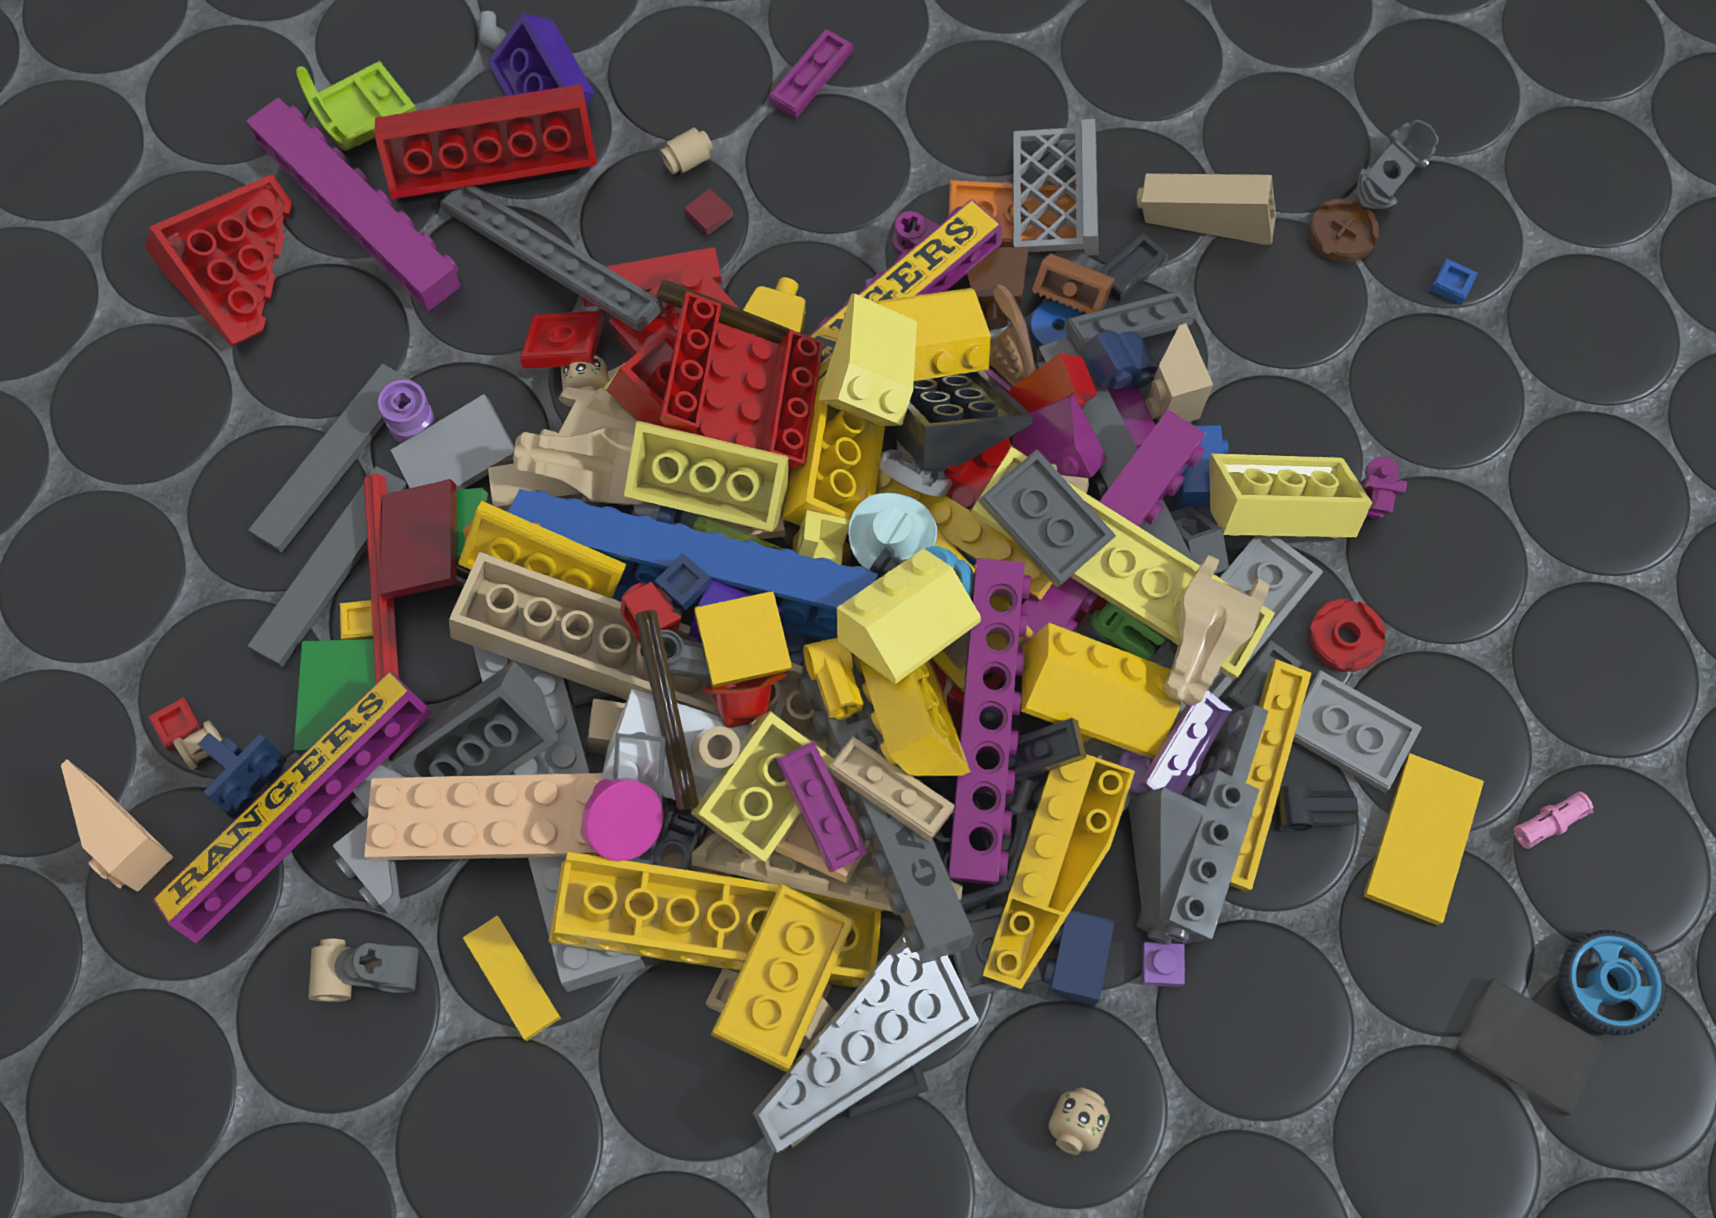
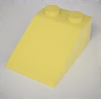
M851 294L818 401L879 426H902L913 392L917 321L857 294Z

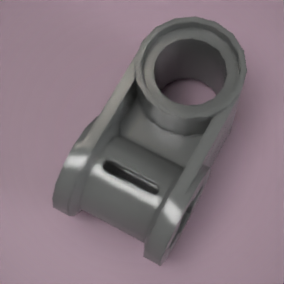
M365 943L357 948H349L341 952L336 958L335 973L339 980L350 986L376 988L393 993L414 992L416 988L419 950L410 946Z

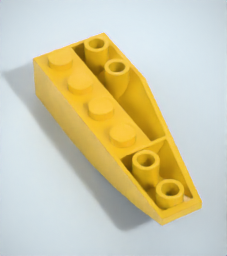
M1086 754L1087 758L1047 771L1010 884L1011 890L1007 894L993 938L983 976L1022 989L1110 849L1135 773L1134 770Z

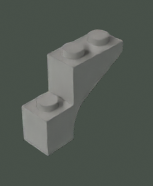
M387 757L353 790L357 797L351 800V803L365 820L332 846L341 856L335 862L346 876L351 879L357 875L365 885L359 892L374 909L380 904L390 913L400 903L395 860H368L364 857L371 778H405L390 764L391 760Z

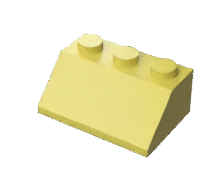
M924 548L837 607L838 643L894 684H897L981 622L980 614L954 569Z

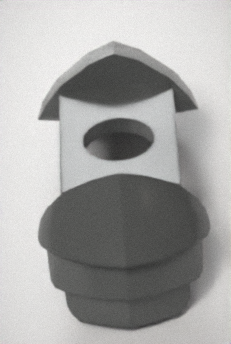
M1414 120L1411 123H1405L1391 133L1389 146L1368 172L1363 168L1360 173L1357 186L1358 197L1362 206L1370 209H1385L1398 202L1393 194L1415 167H1426L1429 159L1436 151L1435 146L1438 144L1439 138L1432 126L1421 120ZM1384 162H1391L1397 167L1398 177L1396 179L1388 178L1384 174Z

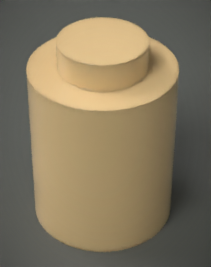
M723 726L712 727L699 732L695 736L691 751L694 760L700 766L707 769L724 768L733 764L738 758L740 741L731 729Z
M324 939L320 941V946L311 949L308 999L321 1002H337L351 999V986L339 980L335 973L336 958L341 952L351 948L345 946V940Z

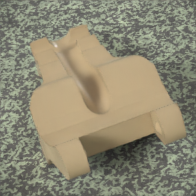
M565 387L559 396V400L566 406L572 407L560 432L557 433L546 429L540 432L542 435L569 437L600 427H608L634 434L638 420L631 416L605 389L599 388L596 391Z
M600 427L569 437L523 432L516 438L513 462L518 470L563 480L592 501L648 505V502L624 496L634 434L619 429Z
M1210 555L1204 558L1175 606L1174 610L1179 623V645L1170 674L1162 686L1169 697L1178 699L1188 706L1204 701V696L1212 685L1224 660L1254 635L1258 616L1269 590V583L1259 578L1254 581L1248 595L1212 579L1211 577L1217 569L1219 560Z

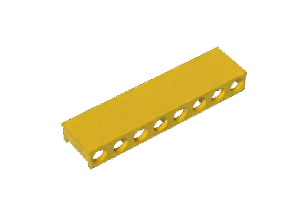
M567 851L565 861H562L549 942L740 971L780 885L632 861H612L600 856ZM793 889L855 919L827 984L858 988L877 965L881 911L883 909Z

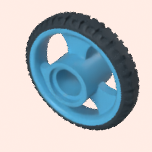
M1616 930L1594 931L1578 938L1565 951L1560 963L1561 966L1559 967L1560 990H1562L1564 1001L1569 1005L1568 1008L1583 1024H1587L1589 1028L1597 1032L1600 1031L1603 1034L1615 1036L1637 1033L1650 1026L1658 1018L1666 1002V977L1662 973L1663 968L1660 962L1656 960L1657 957L1651 950H1648V947L1643 942L1638 941L1637 938ZM1591 949L1596 954L1599 965L1587 973L1585 988H1579L1576 982L1577 965L1582 955ZM1620 949L1630 953L1640 963L1646 973L1649 986H1641L1640 974L1632 963L1624 959H1618ZM1607 974L1612 975L1616 979L1618 991L1609 986ZM1624 1000L1634 1004L1639 1012L1634 1018L1622 1021L1607 1019L1597 1014L1599 1004L1612 1006Z

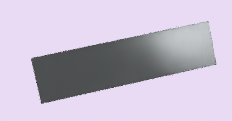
M1175 291L1067 319L1063 327L1079 353L1082 354L1080 349L1096 334L1101 332L1115 331L1120 334L1135 331L1140 334L1141 338L1178 329L1179 325L1182 324L1192 325L1197 317L1180 291Z

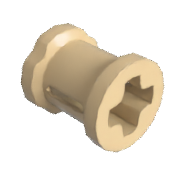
M209 720L203 723V728L184 739L178 737L173 740L178 752L191 770L197 768V762L209 756L198 745L208 733H211L220 742L222 741L220 734Z

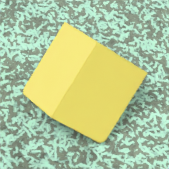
M806 510L798 532L796 553L814 559L820 557L827 558L836 564L842 565L843 544L849 531L850 520Z

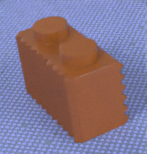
M1050 253L1041 263L1032 291L1034 294L1039 292L1040 297L1043 295L1047 299L1052 297L1053 302L1056 300L1060 304L1065 302L1066 307L1071 305L1073 309L1078 308L1079 312L1085 311L1086 314L1101 311L1104 308L1115 279Z

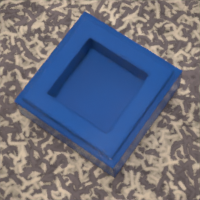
M1446 258L1429 291L1462 305L1478 273Z

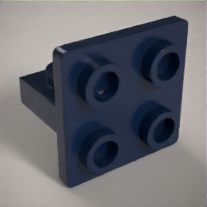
M208 733L198 743L224 769L205 789L203 794L230 818H233L237 813L244 812L253 803L255 794L266 783L273 782L281 774L283 765L287 761L262 733L243 751L228 737H225L220 742L211 733Z

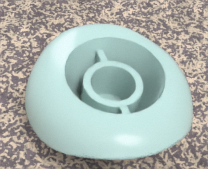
M879 493L863 500L854 510L848 531L850 546L858 562L863 567L870 569L876 558L887 546L894 549L895 556L901 560L910 558L923 548L926 549L927 547L934 546L937 538V525L930 511L916 499L896 493Z

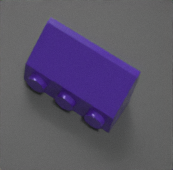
M522 13L487 61L506 96L582 84L586 106L595 96V92L552 20Z

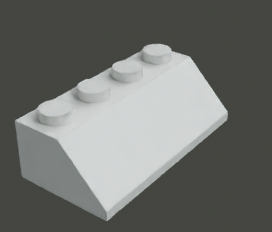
M631 689L609 742L601 778L613 780L616 733L633 734L644 732L650 736L662 737L653 695ZM677 703L698 800H700L722 768L707 769L700 766L693 758L691 751L692 742L695 736L705 729L726 726L720 716ZM742 725L729 729L735 732L741 743L751 729V726ZM621 738L619 778L636 779L649 786L658 795L661 742ZM665 754L663 796L675 800Z

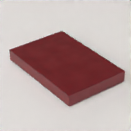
M451 479L384 494L382 497L380 594L386 599L457 584V485Z

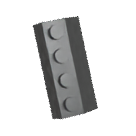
M512 661L417 728L400 745L390 764L404 777L508 775L556 743L558 736L541 688Z

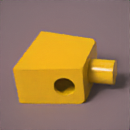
M782 277L779 279L775 290L763 286L757 287L743 310L803 334L806 300L795 296L799 287L798 283L793 279Z

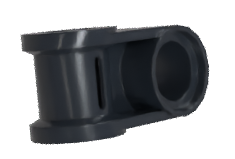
M676 800L672 801L667 811L662 832L654 850V860L657 866L667 867L662 863L665 856L673 852L679 853L684 857V860L680 865L670 868L691 871L693 866L692 853L704 842L709 827L691 814L692 810H679Z

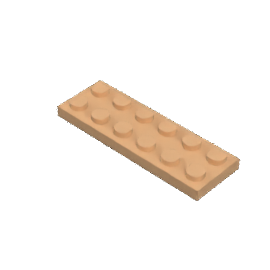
M602 773L371 778L364 857L368 860L566 857L567 851L601 856L583 840L580 829L585 804L592 795L594 786L599 781L604 780V778H601Z

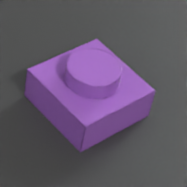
M1144 942L1142 944V985L1183 987L1185 985L1184 944L1164 945L1161 943Z

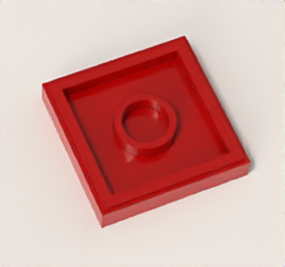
M602 311L533 315L520 356L522 368L563 367L576 362L593 364L604 325Z

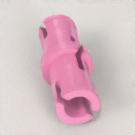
M1578 791L1554 806L1547 805L1542 808L1540 814L1536 815V817L1514 828V835L1522 847L1530 849L1553 834L1559 836L1567 831V826L1593 813V804L1586 794Z

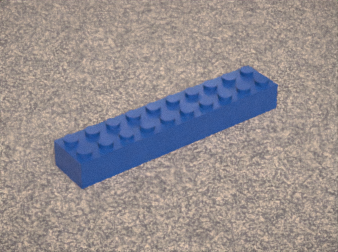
M519 489L508 511L531 523H540L541 527L625 563L626 566L618 584L628 588L638 583L646 585L650 582L657 587L655 580L683 553L715 581L751 595L773 591L776 604L784 607L780 618L783 631L822 641L838 637L837 607L879 579L877 573H873L865 567L856 566L852 568L839 565L827 558L820 557L814 559L799 555L790 549L776 550L764 547L752 540H745L743 542L727 538L718 532L705 533L696 531L684 524L674 523L671 525L656 521L646 515L633 516L621 513L619 510L608 506L600 508L587 505L575 498L566 500L553 497L541 490L532 492ZM702 596L696 601L697 606L699 605Z

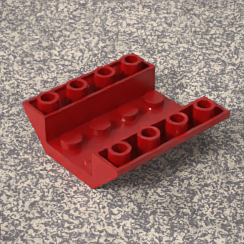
M686 291L660 420L666 428L788 456V469L802 468L806 462L824 341L790 329L780 344H776L719 323L722 304Z

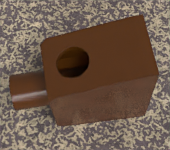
M997 247L961 278L964 289L972 288L975 290L983 315L986 314L987 326L991 329H1001L1008 324L1007 316L1000 309L993 295V288L1000 284L1006 287L1013 295L1020 309L1028 247Z

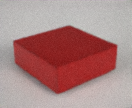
M184 697L148 716L159 739L168 752L176 748L173 740L178 737L184 739L202 728Z

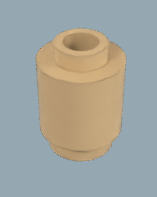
M693 127L666 142V147L660 150V154L668 170L673 175L679 171L683 174L710 159L709 151L713 149V146L705 131L698 132Z

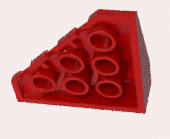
M272 174L150 226L144 246L164 275L231 347L262 333L266 317L262 316L264 303L269 301L276 275L272 274L274 259H279L285 235L281 228L284 217L289 216L292 204Z

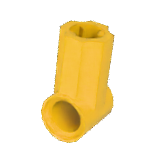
M838 637L804 645L805 665L811 680L817 681L828 717L841 720L849 718L862 710L863 701L852 673V655L848 649L838 643Z

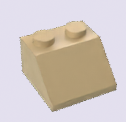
M1187 324L1179 325L1159 364L1154 381L1151 383L1148 398L1145 400L1152 419L1155 418L1156 423L1159 422L1167 410L1172 411L1187 422L1199 419L1213 387L1212 380Z

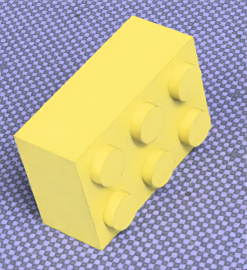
M772 712L763 713L741 741L740 753L736 761L730 766L721 769L691 814L755 861L766 862L800 813L775 760L811 741ZM817 747L828 769L834 758Z

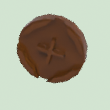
M1337 198L1327 201L1314 213L1309 224L1311 243L1323 257L1332 261L1352 263L1362 260L1371 253L1379 237V224L1374 214L1368 208L1365 210L1358 206L1359 202L1352 199Z

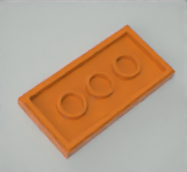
M950 180L949 215L955 208L963 207L968 201L973 199L1001 224L1002 244L998 247H1014V183ZM1043 185L1037 191L1049 199L1059 188L1055 185ZM1065 194L1055 205L1064 212H1067L1076 204V201ZM1031 196L1021 207L1032 214L1042 203ZM1048 209L1037 220L1049 228L1059 217ZM1067 223L1055 233L1061 239L1077 238L1076 230ZM1031 225L1021 234V241L1036 240L1043 233ZM1079 249V250H1060V251H1079V252H1084V249Z

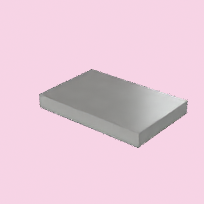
M483 394L391 449V452L410 488L451 479L457 485V490H463L489 475V467L506 465L511 462L515 447L490 400Z
M1319 670L1305 694L1293 741L1386 793L1390 789L1422 727Z

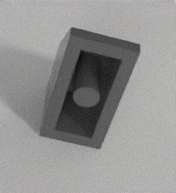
M1191 505L1170 512L1195 563L1200 565L1204 558L1210 555L1219 560L1214 575L1229 569L1221 527Z

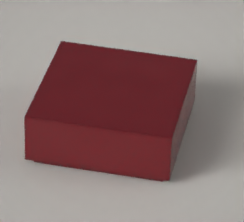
M708 189L684 207L685 215L706 236L733 217V210L711 189Z

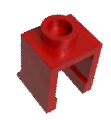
M652 582L646 585L638 583L624 593L621 602L620 614L640 645L641 641L635 618L638 612L655 610L658 614L661 630H670L676 634L679 632L682 618L679 614L673 612L674 608L661 588H655Z

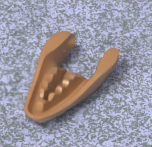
M999 284L993 288V295L1000 309L1010 318L1012 324L996 338L991 337L989 364L1014 387L1035 371V364L1024 317L1011 292Z

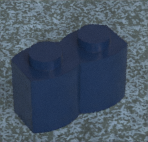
M1115 331L1101 332L1096 334L1080 349L1100 386L1103 388L1113 387L1114 390L1123 387H1135V389H1140L1153 381V375L1158 370L1156 361L1140 334L1135 331L1120 334Z

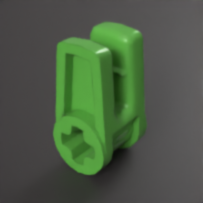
M1109 601L1101 610L1095 611L1090 617L1091 625L1099 634L1111 639L1130 654L1148 661L1155 652V646L1148 639L1156 645H1162L1167 639Z

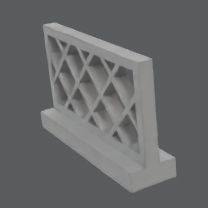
M1095 119L1081 120V127L1014 131V247H1028V252L1084 249V256L1098 255ZM1075 139V146L1066 154L1055 147L1061 140ZM1036 142L1042 147L1032 156H1029L1021 149V143ZM1047 152L1059 159L1049 169H1046L1037 162ZM1065 165L1076 172L1066 183L1055 176ZM1031 167L1042 175L1032 185L1021 178ZM1048 180L1059 188L1049 199L1037 191ZM1065 194L1076 201V204L1067 212H1064L1055 205ZM1031 196L1042 203L1032 214L1021 207ZM1048 209L1059 217L1049 228L1037 220ZM1067 223L1076 230L1077 238L1061 239L1055 233ZM1031 225L1043 233L1036 240L1021 241V234Z

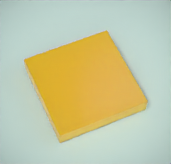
M773 591L695 608L694 612L712 688L791 671L792 665Z

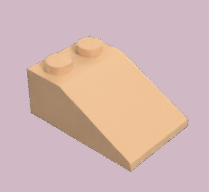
M67 759L61 764L82 847L93 857L88 864L105 880L108 878L119 889L126 884L133 890L140 891L174 857L104 788Z

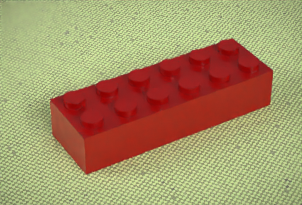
M582 84L375 117L374 135L391 199L597 165Z

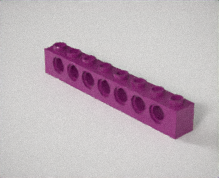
M977 558L975 564L972 602L981 616V622L969 630L959 740L970 772L964 776H956L955 807L953 810L948 876L951 881L996 885L999 882V875L1006 876L1008 851H1001L1002 835H1009L1012 813L1004 809L1006 794L1013 795L1015 771L1008 770L1009 754L1016 755L1018 731L1011 730L1012 715H1019L1021 705V691H1014L1015 676H1022L1024 668V652H1017L1018 638L1025 637L1027 630L1028 614L1021 613L1022 598H1029L1031 575H1024L1025 562ZM994 596H1003L1008 599L1011 608L1004 612L996 611L991 607L989 600ZM992 634L1002 635L1006 639L1008 646L1001 651L993 650L988 646L986 638ZM990 672L997 673L1003 678L1004 686L999 690H991L985 686L983 676ZM987 711L994 712L1000 717L1001 726L994 730L986 729L981 725L979 716ZM985 750L994 753L998 760L997 767L991 770L982 769L976 762V755ZM979 790L990 792L994 797V807L989 810L978 809L973 803V794ZM976 830L985 831L991 838L990 848L986 851L973 849L969 843V835Z

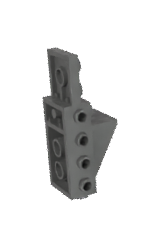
M1257 705L1250 706L1228 716L1212 743L1209 753L1203 759L1199 772L1200 776L1190 780L1182 795L1161 787L1131 798L1128 807L1142 907L1136 927L1147 931V937L1157 943L1170 945L1171 943L1188 944L1213 939L1260 790L1246 783L1269 712Z

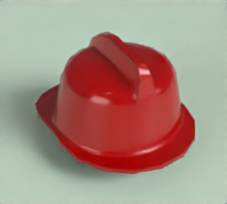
M789 671L712 688V685H709L702 690L704 693L712 694L716 710L722 717L725 726L734 728L752 723L768 710L771 685L788 675Z

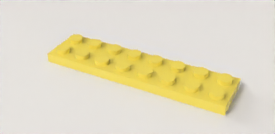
M1011 447L979 499L1022 463L1027 456ZM1068 483L1116 535L1112 541L1076 571L1071 578L1179 645V623L1174 609L1180 595L1186 589L1200 565ZM977 501L970 514L1013 540ZM1214 574L1211 577L1214 580H1217L1233 589H1236L1235 587L1228 584L1227 582H1225L1224 580H1222ZM1262 605L1254 629V635L1224 660L1219 669L1221 673L1233 680L1239 677L1275 614L1273 611Z

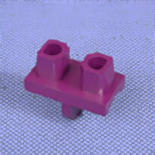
M1388 457L1373 459L1366 467V478L1359 482L1372 501L1366 515L1367 518L1382 519L1384 514H1391L1395 498L1406 492L1407 481L1400 480L1396 482L1399 477V468Z

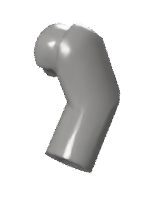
M483 11L479 15L480 40L485 46L496 50L508 33L496 27L495 13Z

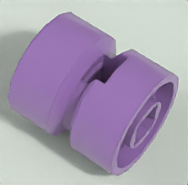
M409 380L393 381L380 392L378 398L379 411L386 422L389 432L396 441L403 443L435 424V417L425 392L415 382Z

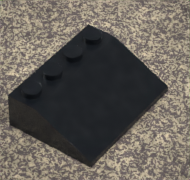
M980 370L914 381L913 392L902 426L885 427L923 470L941 472L946 467L964 464L1031 425L1033 416L988 374Z

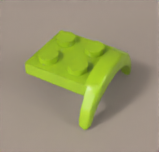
M380 61L320 92H317L305 67L300 66L296 69L300 86L316 119L331 140L344 151H349L375 137V117L416 111L415 105Z

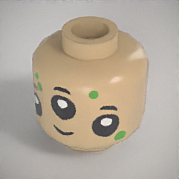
M597 355L594 357L593 364L576 362L561 367L563 389L571 387L596 391L599 388L604 389L609 382L607 366L603 359Z
M1076 1088L1074 1091L1065 1092L1060 1096L1048 1127L1051 1134L1057 1139V1146L1063 1151L1078 1155L1080 1151L1090 1152L1099 1146L1110 1115L1104 1106V1100L1098 1094L1085 1088Z

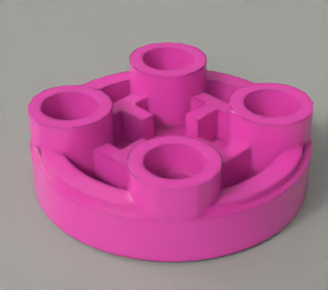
M616 778L613 780H601L594 786L593 793L585 804L581 820V837L595 852L612 861L634 859L642 855L654 844L661 831L663 823L661 801L649 786L636 779Z

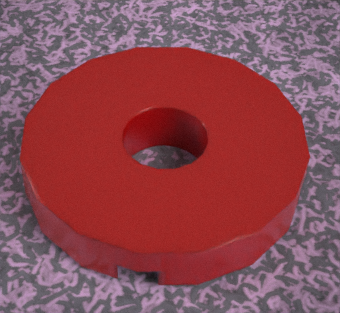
M1337 599L1328 602L1317 611L1309 627V643L1314 654L1326 666L1339 672H1357L1368 668L1381 655L1384 648V639L1386 638L1385 627L1379 615L1362 602L1356 603L1349 601V599ZM1342 627L1351 629L1356 635V642L1347 643L1339 637L1338 629Z

